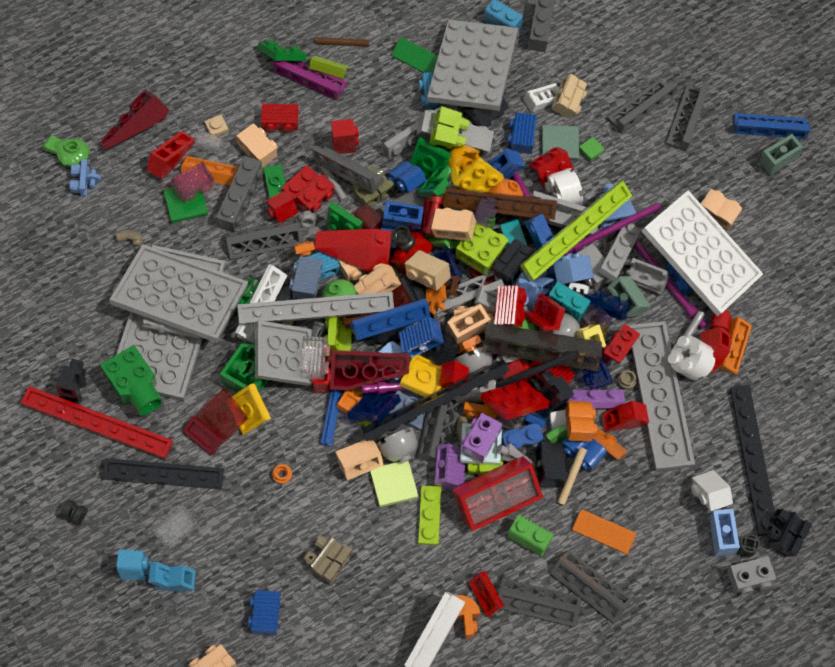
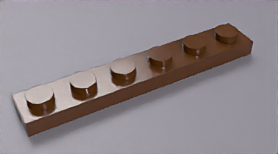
M451 187L445 188L443 207L535 217L543 213L545 219L555 220L557 200Z

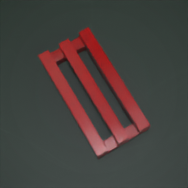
M486 571L480 572L468 582L487 617L494 615V613L504 607Z

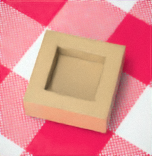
M222 115L205 121V125L212 138L229 132Z

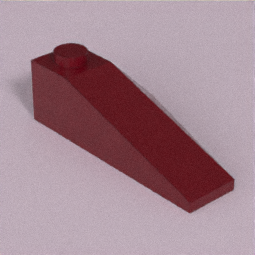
M144 89L129 105L132 108L131 111L119 117L120 124L118 127L116 125L113 126L99 142V145L106 150L163 121L170 110L154 94Z
M332 350L330 389L352 390L362 385H370L409 374L410 354Z

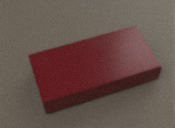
M196 415L191 417L182 431L210 455H214L224 441L222 436Z

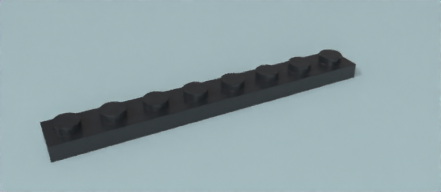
M501 359L362 428L366 441L377 440L383 433L395 431L400 427L399 425L405 422H413L417 419V416L423 413L429 414L435 410V407L441 404L447 405L454 398L465 396L472 389L483 387L494 378H502L506 375V372L510 371L504 359Z
M750 385L730 387V393L758 536H765L766 528L770 524L777 526V520L773 518L775 510Z

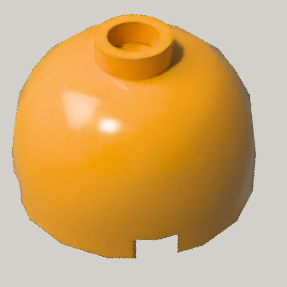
M464 145L462 148L454 147L449 151L452 157L448 166L452 168L455 165L462 171H465L477 159H481L478 155L480 152L468 145Z

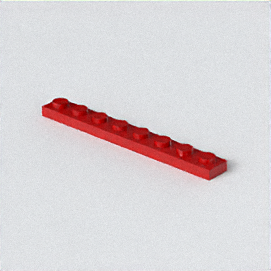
M31 386L28 387L20 402L24 407L166 460L173 445V440Z

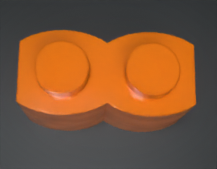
M568 401L565 409L568 440L592 442L593 437L597 435V424H594L595 408H592L591 402Z

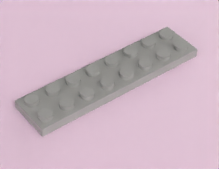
M666 321L628 325L640 333L631 351L641 402L647 407L649 423L646 424L655 471L694 467L695 461L677 374L668 362V356L672 350Z

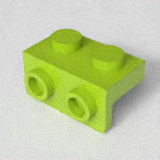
M340 317L326 318L328 335H325V345L328 346L331 353L332 350H351V328L345 329Z

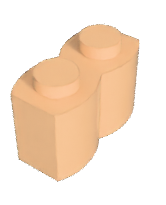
M710 189L701 202V205L716 222L727 230L730 229L742 210L738 202L726 199L723 193Z

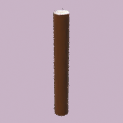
M316 37V44L369 47V40Z

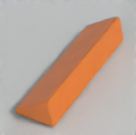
M186 156L181 165V176L230 186L239 167Z
M739 316L731 318L729 328L731 351L717 368L735 375L738 373L752 327L751 324Z
M582 509L572 529L576 533L628 555L636 536L635 532Z

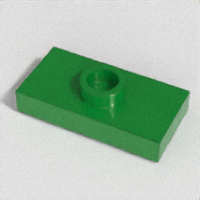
M282 164L263 167L269 198L281 193L282 187L286 184Z

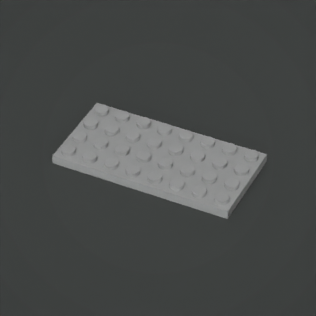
M152 245L153 248L220 272H224L226 261ZM130 312L117 354L135 345L155 375L157 382L155 389L159 395L184 401L203 338L198 339L169 332L160 333L159 330L143 328L144 316Z

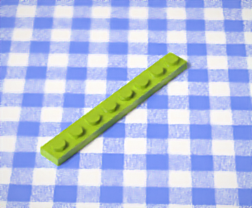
M624 181L615 184L520 265L529 281L539 277L632 197Z

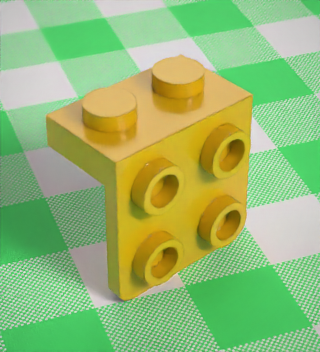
M477 159L465 171L454 165L450 173L451 181L454 185L468 190L488 192L492 186L504 180L503 174L483 159Z

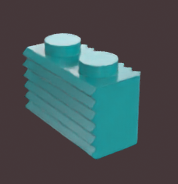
M559 281L548 296L565 308L564 313H568L576 318L577 322H580L591 302Z

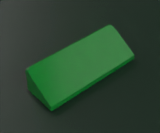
M403 37L399 39L391 55L422 73L434 72L438 59L437 55Z

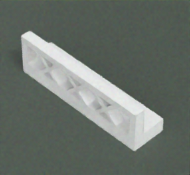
M269 264L250 303L275 301L287 275ZM255 324L239 325L235 332L238 334L237 337L253 343L255 340Z
M445 592L404 666H431L466 603L464 600L450 592Z

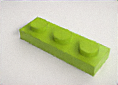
M421 486L418 545L438 546L441 487Z

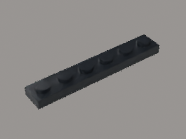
M105 458L102 478L104 480L222 489L225 470L224 468Z

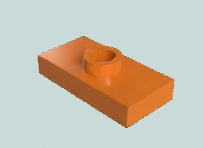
M597 427V435L593 439L600 443L617 460L624 457L628 451L617 443L614 436L604 433Z

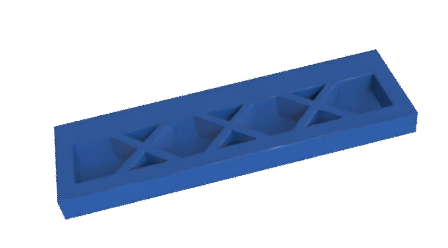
M734 114V134L784 138L793 134L797 139H807L810 132V125L807 124L806 118Z
M543 213L524 222L537 250L553 238ZM553 264L547 269L549 277L557 282Z
M425 298L356 319L350 323V328L356 339L361 340L421 321L423 318H430L428 302Z

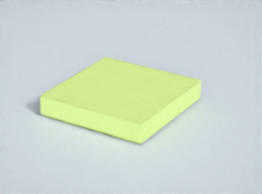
M409 461L402 464L401 462L384 465L370 471L379 507L418 498Z

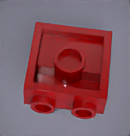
M306 165L282 187L281 191L286 190L294 199L295 204L303 211L316 212L322 206V202L325 199L329 200L334 195L335 185L323 174L318 175Z

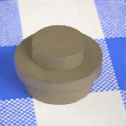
M625 370L619 374L617 381L622 388L631 389L636 385L637 377L632 371Z

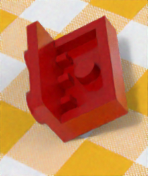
M559 147L550 149L548 153L535 158L529 164V167L535 170L539 183L544 188L545 183L548 182V175L571 168V171L574 170L568 152Z
M538 294L533 312L524 311L530 323L538 325L539 329L544 332H551V330L559 331L565 308L546 295Z
M626 324L623 325L620 331L617 329L611 338L612 342L610 345L606 344V347L601 351V354H603L601 361L608 365L612 359L620 364L639 338L640 333Z

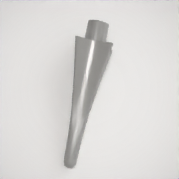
M511 443L506 447L501 444L497 447V452L502 454L501 460L511 462L523 456L532 463L535 469L534 462L518 451Z

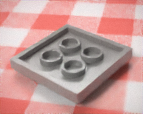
M258 320L255 323V378L310 386L312 384V329Z

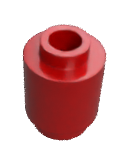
M727 309L719 316L712 312L710 330L721 327L729 332L731 313Z

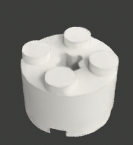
M571 168L548 175V182L545 183V189L548 194L550 193L553 197L575 204L583 202V196L579 195V191H582L580 181L574 171L570 172Z
M681 336L668 356V362L678 373L691 380H699L697 378L707 376L713 369L715 364L714 351L709 345L693 336Z

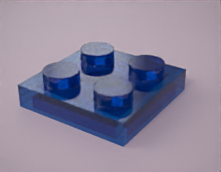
M367 393L347 412L348 419L359 422L379 423L401 402L399 394Z

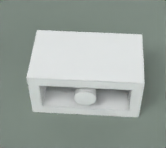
M714 470L692 477L693 485L691 490L693 495L698 497L702 505H706L710 511L733 504L730 486Z

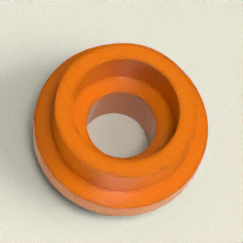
M280 464L273 469L272 477L275 482L285 484L291 480L292 471L289 466ZM280 472L286 473L285 477H279L278 474Z

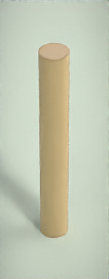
M582 447L578 450L558 499L560 504L565 505L587 452Z

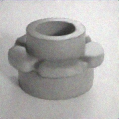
M304 211L299 215L298 220L302 227L310 228L315 225L317 216L311 211Z

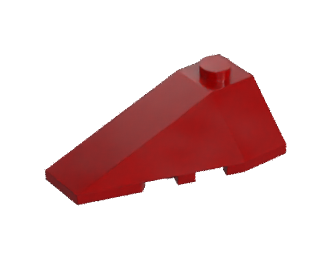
M379 229L317 231L314 247L320 253L332 258H339L346 261V264L355 265L362 268L363 271L371 273L378 264L389 265L392 231Z

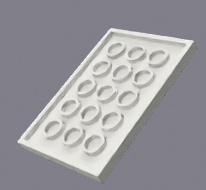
M689 190L641 230L717 316L763 275L760 269Z

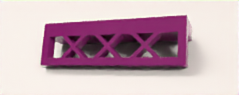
M274 61L273 63L275 73L335 100L339 99L347 86L346 81L309 69L310 65L302 61H290L293 65L286 61Z

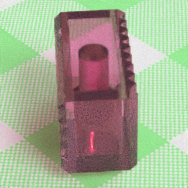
M201 162L173 177L170 184L181 202L184 200L189 202L197 197V193L201 191L205 193L211 190L215 180L205 163Z

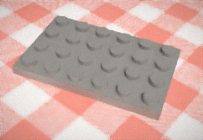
M448 20L429 88L427 102L500 111L518 36V28Z
M142 244L111 296L110 304L218 343L248 287V281Z

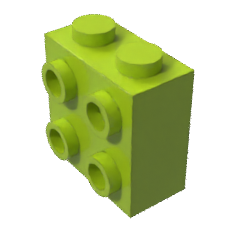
M477 221L472 241L462 240L456 248L455 257L487 276L493 269L492 264L494 260L502 256L503 249L509 240L503 234L491 230L488 225Z

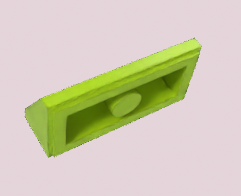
M313 56L310 60L309 69L343 79L348 66Z

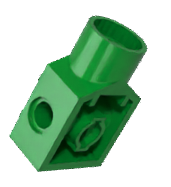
M255 340L252 344L241 343L220 373L221 383L237 393L254 383L260 394L269 381L255 378Z
M135 345L100 364L104 376L122 403H132L139 415H147L162 404L163 399L155 389L157 384L155 375Z

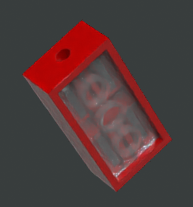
M523 456L452 489L462 519L472 532L543 498L533 465Z

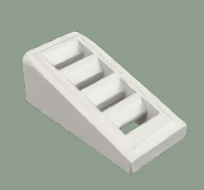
M554 83L527 91L523 101L531 113L553 104L556 96L553 97L550 90H553V92L555 90L557 93L559 87Z

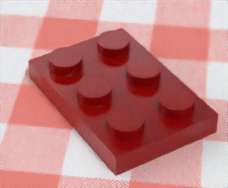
M525 381L482 392L480 397L485 404L505 420L546 409L550 403L543 394L536 391Z

